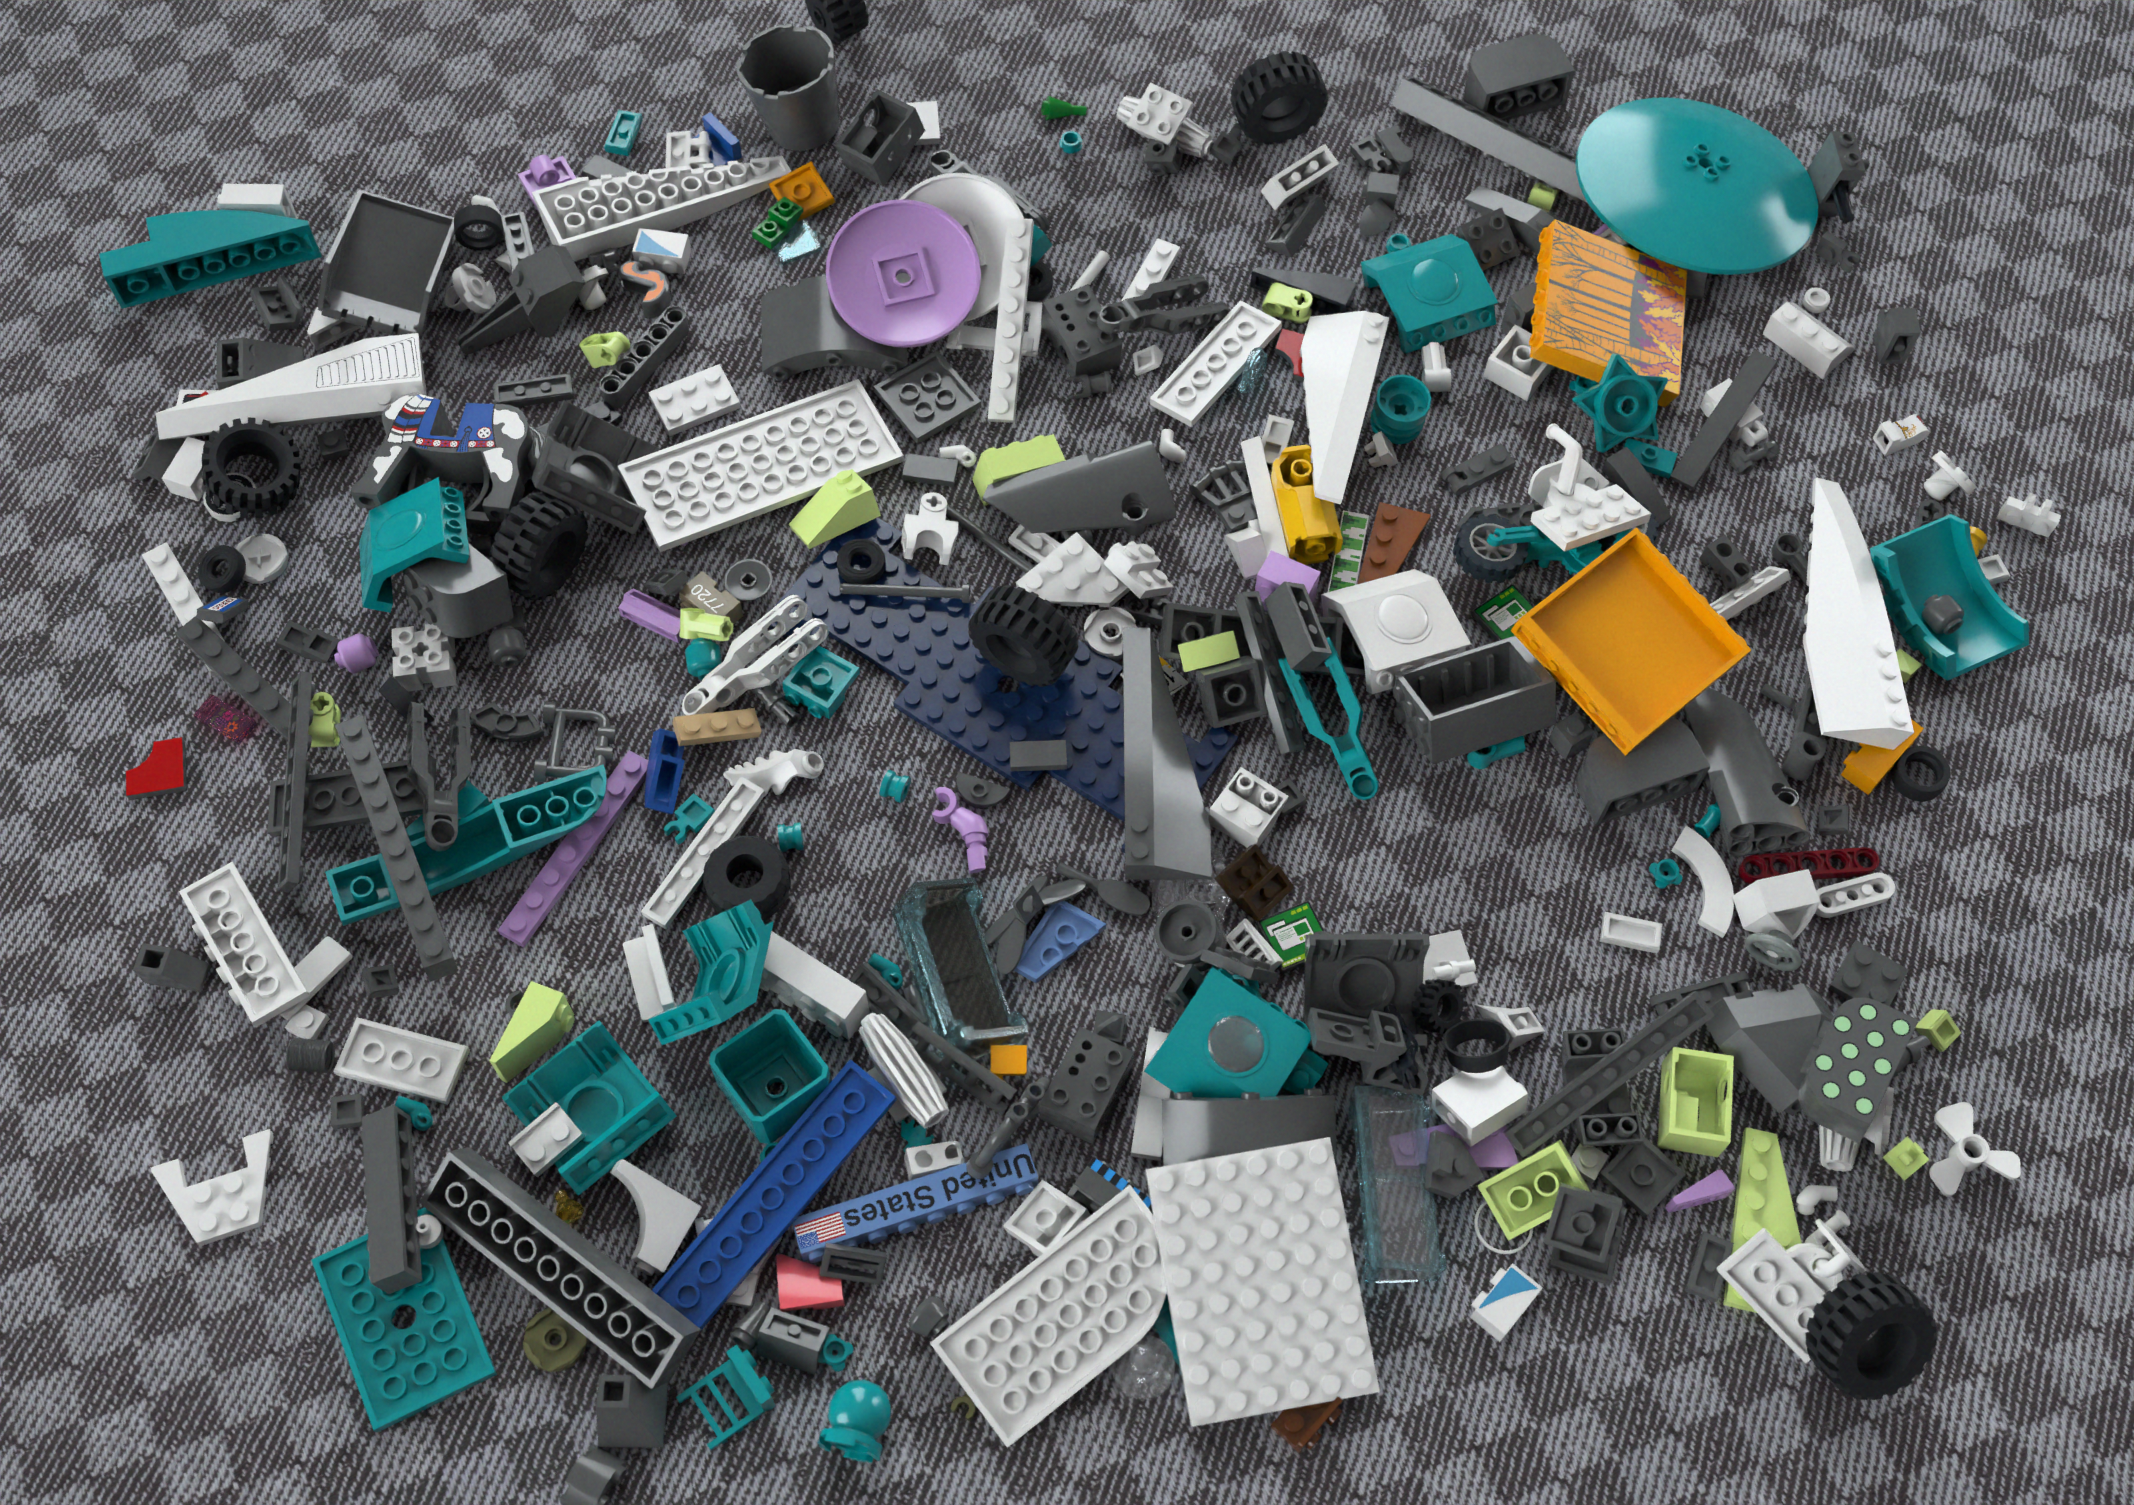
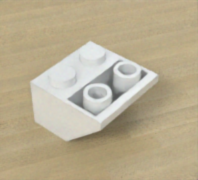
M1240 767L1211 806L1208 820L1210 825L1248 848L1253 844L1259 847L1270 833L1289 796Z

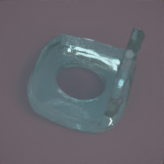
M1262 347L1254 348L1247 357L1244 370L1239 375L1242 376V381L1238 387V391L1241 394L1250 393L1252 386L1266 369L1267 354Z

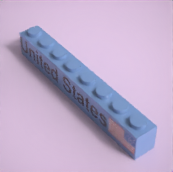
M1027 1143L997 1152L992 1158L993 1168L984 1179L971 1177L967 1172L966 1162L797 1217L792 1225L803 1261L810 1260L811 1263L822 1261L825 1243L858 1247V1244L867 1241L878 1243L885 1240L888 1234L898 1231L900 1234L909 1233L915 1230L919 1224L925 1222L936 1224L944 1221L947 1215L956 1212L960 1215L974 1211L977 1205L984 1203L994 1205L1005 1200V1196L1014 1193L1020 1196L1032 1192L1034 1187L1038 1185V1175Z

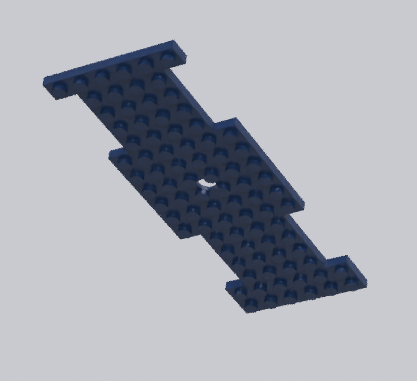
M878 517L834 537L776 603L778 605L788 596L798 595L808 606L806 616L782 637L787 639L794 633L793 630L797 627H802L811 619H821L828 626L829 637L907 685L893 702L894 708L1028 793L1041 776L1047 773L1124 822L1123 696L1111 689L1123 672V666L1104 655L1096 653L1087 644L1078 640L1077 652L1057 682L1044 687H1039L1038 685L1031 686L1027 685L1026 682H1019L1020 687L1016 692L1011 691L1006 694L1001 692L998 688L999 682L1004 678L1013 677L1003 674L999 668L993 667L988 659L980 655L979 649L975 648L972 644L968 630L969 620L988 593L994 589L993 587L989 586L975 604L971 602L962 603L960 598L843 594L840 592V585L847 582L838 572L837 555L846 543L855 539L871 540L878 544L884 552L886 562L884 573L873 584L945 587L891 554L901 543L902 532ZM857 555L851 560V566L856 570H865L872 563L871 559L866 555ZM799 604L794 605L790 609L789 614L795 612ZM778 621L773 622L768 628L774 629ZM820 626L815 627L810 632V636L814 635L819 630ZM1212 727L1200 743L1182 732L1200 792L1238 742V736L1223 727ZM1066 740L1067 769L1011 771L1010 742ZM1125 843L1122 845L1121 849L1123 853H1125Z

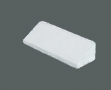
M329 936L325 937L294 967L310 996L279 1015L289 1020L353 956Z

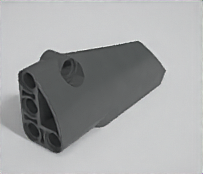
M1151 440L1100 456L1094 453L1083 454L989 484L982 498L984 502L998 508L1017 521L1031 534L1124 528L1127 534L1139 536L1146 531L1147 525H1155L1177 516L1165 472Z

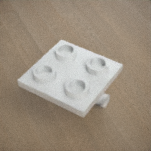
M1456 930L1429 936L1430 946L1424 960L1423 984L1428 979H1440L1456 982V985H1460L1462 988L1477 985L1478 982L1474 973L1476 971L1475 962L1469 958L1461 931Z

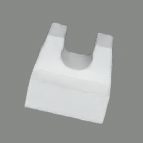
M1382 432L1373 435V441L1364 447L1369 455L1376 453L1373 458L1369 459L1370 465L1376 468L1382 465L1391 467L1397 464L1398 460L1391 441Z

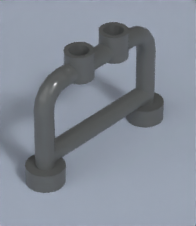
M544 701L543 723L554 725L548 760L535 759L534 782H546L547 777L563 778L600 765H604L605 768L606 763L612 764L613 747H608V744H615L616 728L610 727V721L605 714L600 711L587 709L556 708V702ZM566 719L595 721L599 724L593 766L587 768L559 766Z
M1042 1076L1036 1082L1030 1083L1018 1102L1010 1106L1005 1114L1004 1121L990 1137L983 1150L971 1155L966 1164L967 1172L971 1177L975 1179L986 1178L993 1168L992 1158L1025 1119L1032 1120L1037 1117L1040 1112L1041 1099L1050 1086V1079L1047 1076Z

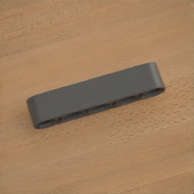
M680 306L668 307L601 379L599 387L602 398L614 409L622 407L688 335L689 324L685 309Z

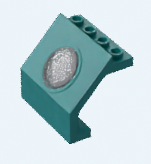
M1213 965L1165 1041L1150 1059L1144 1072L1173 1092H1192L1193 1097L1241 1098V1093L1259 1092L1260 1097H1274L1278 1094L1311 1041V1034L1305 1023L1291 1018L1283 1012L1280 1006L1273 1002H1267L1252 987L1242 985L1233 979V976L1228 971Z

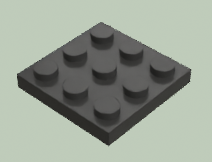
M938 350L874 386V393L917 445L981 408V400Z

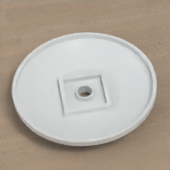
M967 173L938 175L912 187L899 200L919 201L941 209L953 217L965 229L975 245L981 270L980 287L976 302L963 322L979 318L999 306L1007 218L1024 219L1016 202L996 183ZM899 273L896 279L900 283H907L910 280V276L906 273Z

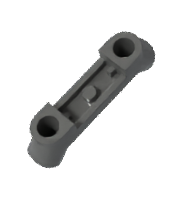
M1809 670L1803 677L1805 688L1790 750L1782 766L1786 775L1800 781L1809 779L1816 763L1823 757L1827 746V740H1824L1825 735H1821Z

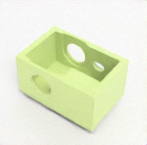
M1673 1047L1662 1062L1657 1148L1719 1157L1731 1143L1734 1056ZM1726 1082H1727V1094H1726V1099L1724 1100V1091H1725V1085H1726Z

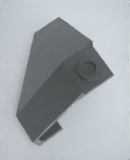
M1804 983L1791 985V990L1777 992L1773 988L1752 992L1751 997L1736 999L1735 995L1723 997L1710 1008L1715 1016L1705 1023L1716 1044L1725 1055L1734 1056V1065L1779 1114L1785 1111L1791 1116L1795 1115L1798 1111L1802 1110L1798 1094L1805 1074L1801 1073L1800 1070L1824 1020L1831 1022L1834 1017L1821 995Z

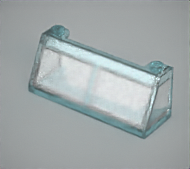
M1354 1086L1347 1107L1348 1118L1352 1120L1351 1127L1355 1135L1365 1244L1363 1255H1365L1366 1266L1362 1267L1363 1283L1438 1281L1442 1271L1446 1270L1445 1253L1440 1252L1434 1193L1425 1190L1429 1147L1426 1122L1430 1121L1429 1104H1424L1423 1095L1415 1093L1405 1094L1399 1090L1373 1086Z

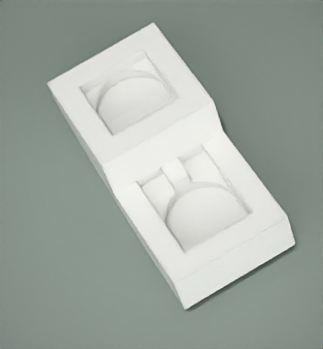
M1269 414L1264 435L1261 439L1267 464L1273 465L1276 458L1278 459L1281 456V452L1288 446L1294 426L1293 420Z

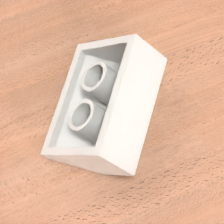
M1786 302L1771 315L1763 332L1764 336L1821 379L1826 377L1855 350V347L1796 303Z

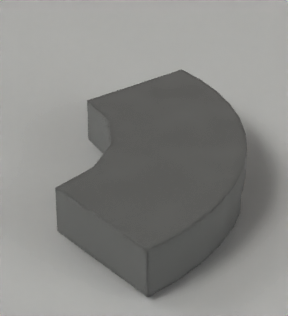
M493 701L470 713V718L478 729L486 735L501 741L525 742L544 736L543 730L531 710L522 713H511L499 708Z

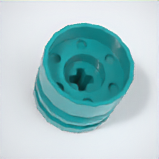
M1395 375L1384 380L1377 390L1371 411L1370 423L1372 430L1376 434L1382 432L1393 444L1409 443L1416 439L1423 430L1430 409L1431 396L1429 389L1422 381L1409 375Z

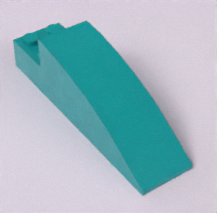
M201 210L147 217L146 222L150 241L99 254L104 278L121 309L322 257L308 221L240 210Z

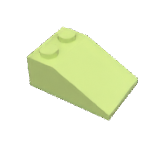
M853 469L841 471L835 477L829 479L789 525L802 542L811 549L881 516L872 488Z
M533 981L530 982L489 1060L502 1081L508 1083L560 1042L565 1032L568 1033L574 1023V1013L564 993Z
M1561 1140L1477 1185L1508 1241L1551 1218L1561 1183L1590 1192Z

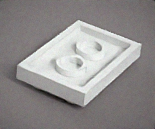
M720 364L648 392L649 398L669 437L741 408L740 401Z

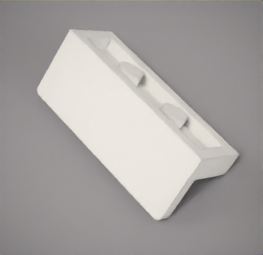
M653 924L641 927L643 937L623 943L643 1022H648V1019L676 1006Z

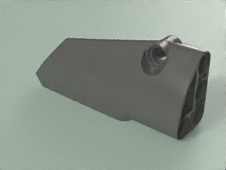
M1706 689L1684 709L1689 720V729L1692 731L1711 766L1704 780L1709 792H1714L1720 808V831L1728 854L1732 857H1742L1803 845L1811 836L1799 807V794L1790 787L1747 709L1714 689Z

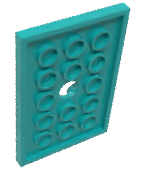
M425 1207L417 1210L418 1217L422 1215L436 1217ZM368 1234L311 1259L369 1420L376 1433L498 1375L444 1237L439 1244L432 1248H420L422 1281L390 1294L372 1285L369 1279ZM402 1306H410L416 1311L415 1322L406 1329L396 1328L392 1321L396 1310Z

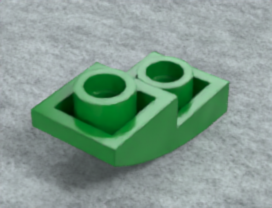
M783 197L768 209V218L752 230V238L772 249L796 224L803 213V208L788 198Z

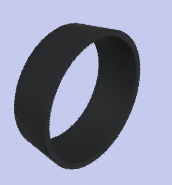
M390 676L378 690L406 720L410 702L419 703L393 676ZM424 708V717L427 718V726L435 719Z
M1469 1019L1451 1026L1443 1036V1043L1448 1060L1453 1067L1468 1073H1484L1492 1071L1505 1063L1508 1058L1510 1035L1506 1027L1496 1021ZM1474 1039H1487L1497 1042L1502 1046L1490 1054L1481 1056H1466L1453 1051L1459 1044Z

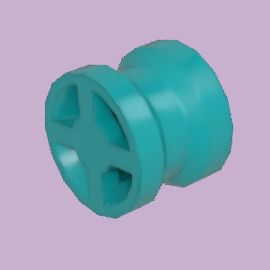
M888 770L881 783L880 796L885 798L891 796L896 802L902 803L908 794L911 777L906 775L901 777L895 771Z
M801 822L794 823L793 826L778 824L779 847L782 852H787L793 848L798 851L804 850Z

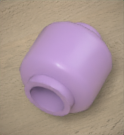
M361 633L339 641L337 644L338 653L334 654L341 669L346 667L350 673H358L374 666L376 657L379 656L370 636L365 637Z

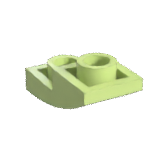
M1234 630L1178 644L1184 672L1240 658Z

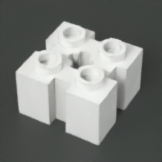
M425 624V630L417 632L414 626L392 629V648L397 656L393 657V677L408 692L423 690L424 683L432 682L434 688L457 685L456 665L452 657H455L454 637L445 635L433 624Z

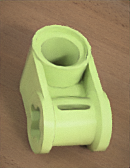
M1273 283L1263 302L1262 309L1272 317H1279L1301 324L1309 321L1311 317L1310 306L1312 305L1313 298L1305 290L1292 288L1282 283Z
M615 331L590 335L582 340L579 346L591 366L598 368L614 365L618 361V356L630 349V342L624 334Z
M326 692L316 693L310 701V709L314 713L308 735L312 736L310 748L339 746L340 738L335 724L340 723L341 710L334 703V699L330 694Z

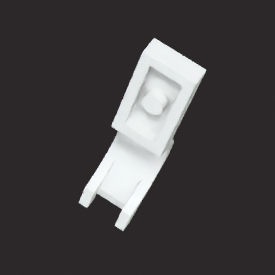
M1153 1027L1149 1028L1131 1156L1160 1161L1163 1147L1162 1099L1170 1097V1089L1145 1073L1144 1070L1169 1033L1155 1031Z

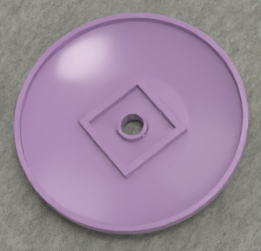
M890 200L864 208L852 216L840 228L828 251L826 283L830 298L837 312L856 332L883 345L917 347L944 338L958 328L967 318L976 302L980 287L981 270L979 257L968 233L946 212L919 201ZM899 273H906L910 276V280L907 283H900L897 281L896 276Z

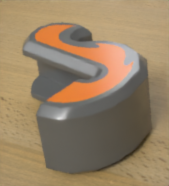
M636 261L625 262L619 267L623 289L645 296L642 302L645 318L658 317L670 306L672 293L668 278L664 273L654 269L643 270L642 264Z

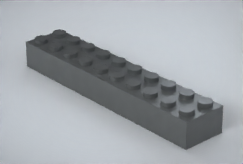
M470 1147L448 1151L419 1201L421 1205L651 1389L671 1381L701 1331L693 1322Z

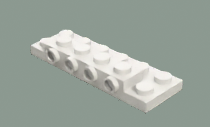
M233 862L179 891L196 922L192 925L193 930L200 940L205 938L208 945L204 949L211 961L217 960L220 967L216 968L218 975L224 984L229 982L232 986L228 993L237 1006L242 1004L255 1027L260 1026L310 996Z

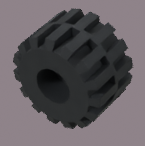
M805 0L807 10L814 25L825 33L834 45L864 30L869 25V15L864 0Z

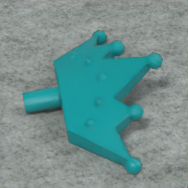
M902 1119L901 1137L909 1142L903 1149L904 1152L906 1148L932 1144L934 1135L926 1137L927 1128H924L922 1125L914 1127L915 1120H911L910 1123L906 1124L904 1119Z

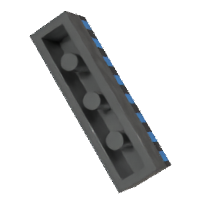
M1095 1157L1092 1158L1067 1193V1196L1087 1208L1093 1214L1131 1185L1153 1214L1150 1197L1138 1190L1134 1182L1124 1179L1115 1173L1107 1162L1098 1160Z

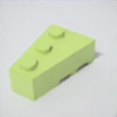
M1054 434L1045 437L1039 435L1029 441H1016L1006 447L985 450L981 453L972 480L985 506L988 503L984 502L982 498L989 484L1064 461L1065 458Z

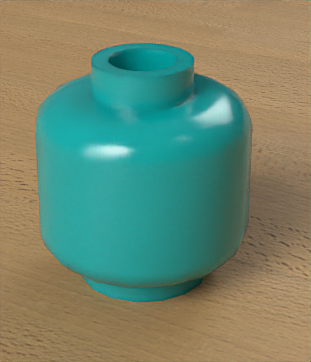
M694 639L685 649L688 673L698 677L699 680H703L708 673L722 663L720 646L713 642L712 639Z

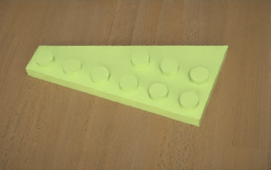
M1746 1127L1743 1131L1731 1234V1242L1734 1244L1731 1255L1762 1228H1765L1785 1250L1796 1244H1802L1777 1134ZM1726 1281L1723 1305L1757 1313Z

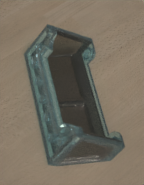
M975 878L914 882L892 909V914L916 988L923 1001V1008L930 1029L972 1059L991 1054V1045H1017L1028 1033L1027 1022L1020 1012L1013 1011L1010 1013L976 914V910L982 902V892L978 888ZM937 1049L938 1055L942 1059L944 1053Z

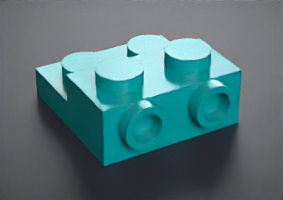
M818 645L796 664L782 682L785 698L793 705L798 706L799 703L807 706L810 714L820 719L822 716L830 719L845 700V692L860 674V669Z

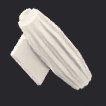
M1150 83L1141 99L1126 96L1120 102L1117 118L1142 136L1161 141L1170 146L1173 140H1177L1183 153L1197 157L1210 154V148L1214 143L1210 133L1186 118L1193 102Z
M871 1013L863 1018L859 1033L875 1066L867 1073L898 1099L888 1110L894 1121L898 1123L911 1114L924 1128H927L943 1120L949 1112L942 1096L947 1089L932 1067L921 1059L910 1041L885 1015Z
M1892 1087L1887 1088L1875 1116L1863 1136L1875 1144L1874 1154L1881 1155L1882 1144L1888 1145L1894 1096V1088ZM1819 1125L1820 1161L1822 1166L1834 1171H1850L1853 1168L1860 1143L1858 1144Z

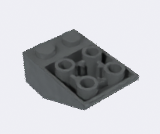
M249 338L218 340L216 346V383L220 390L301 362L304 360V349L302 347Z

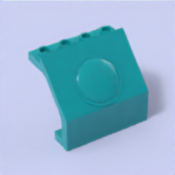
M1453 234L1361 262L1364 286L1372 288L1380 285L1395 315L1401 351L1405 354L1422 349L1423 346L1432 342L1440 343L1497 324L1494 304L1498 303L1469 243Z
M438 477L369 511L359 541L363 608L390 613L393 606L391 576L425 558L436 557L467 563L469 547L463 491L452 487H440Z
M748 900L683 930L699 962V973L692 1000L660 1012L648 1019L661 1045L720 1024L757 1001L774 921L764 925L761 914L754 906L752 900Z
M600 1020L502 1096L505 1103L525 1127L556 1102L585 1135L579 1143L554 1163L559 1173L578 1196L610 1171L616 1162L626 1158L677 1116Z

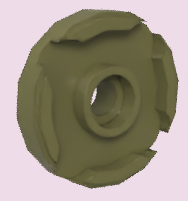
M551 1308L537 1313L525 1329L523 1348L527 1358L538 1369L547 1372L564 1371L574 1366L583 1356L587 1346V1337ZM555 1336H561V1342L558 1345H551V1341Z

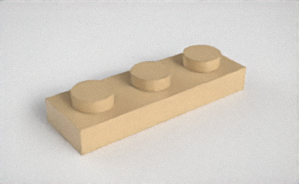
M755 708L674 717L672 722L679 746L758 738L762 732Z

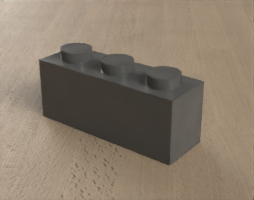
M1284 581L1264 602L1291 670L1311 672L1327 659L1332 652L1305 585Z

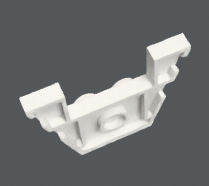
M270 1129L242 1138L248 1163L247 1168L189 1187L186 1184L183 1164L179 1159L151 1167V1172L199 1246L262 1226L267 1191L265 1186L267 1170L270 1169L271 1161L269 1157L270 1146L273 1144L274 1139L273 1132Z

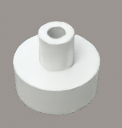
M432 1215L418 1217L416 1229L419 1232L420 1248L429 1249L439 1244L444 1234L443 1226L439 1220Z

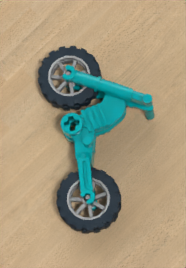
M1644 503L1641 504L1645 509H1649ZM1650 512L1649 522L1636 527L1641 533L1647 535L1651 543L1654 544L1658 536L1659 524L1655 522V514ZM1484 514L1477 515L1475 519L1473 517L1469 518L1466 524L1463 523L1454 542L1453 555H1456V563L1463 567L1462 570L1466 574L1470 573L1473 575L1472 578L1476 580L1483 579L1486 583H1492L1493 581L1503 583L1505 579H1513L1516 573L1518 574L1521 571L1523 564L1533 559L1539 560L1538 564L1542 568H1547L1551 560L1562 561V565H1565V569L1569 570L1571 575L1580 572L1636 527L1564 552L1535 525L1518 527L1516 524L1512 525L1509 523V520L1504 517L1500 519L1497 518V515L1490 514L1489 516H1484Z

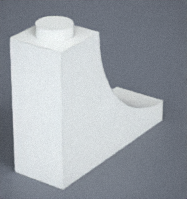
M622 1159L616 1162L610 1173L627 1187L638 1210L639 1237L631 1259L638 1263L636 1268L647 1275L652 1276L653 1273H664L700 1211L701 1206Z

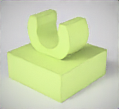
M1908 1136L1883 1157L1904 1181L1929 1160L1923 1153L1924 1150L1916 1142L1913 1143Z

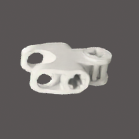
M932 492L924 494L920 501L918 515L905 513L901 539L905 559L912 560L915 550L921 547H928L937 551L940 557V564H949L950 557L955 548L959 522L945 520L947 500L941 494Z

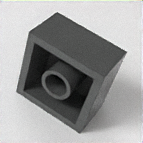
M1242 656L1234 660L1195 670L1205 721L1213 728L1267 715L1258 664L1250 656Z

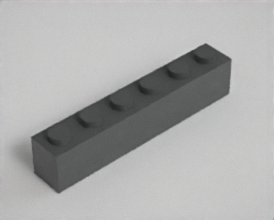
M395 1105L362 1117L361 1131L364 1151L362 1165L365 1170L364 1194L367 1204V1212L365 1214L368 1225L367 1249L370 1258L368 1275L372 1285L388 1294L422 1281L419 1232L416 1229L418 1215L411 1116Z

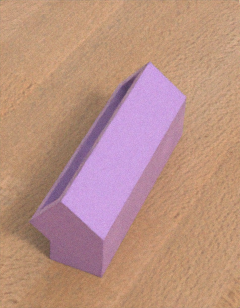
M634 588L624 594L623 601L618 607L622 617L677 643L681 641L682 638L679 637L680 610Z

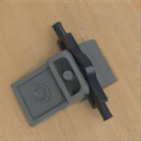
M1389 1004V1009L1385 1006L1384 1012L1371 1010L1368 1020L1310 1008L1307 1019L1314 1050L1324 1055L1334 1054L1347 1057L1353 1061H1360L1365 1083L1374 1087H1387L1399 1090L1405 1094L1415 1093L1423 1095L1429 1080L1420 1047L1411 1030L1406 1027L1404 1018L1400 1012H1397L1394 1005Z

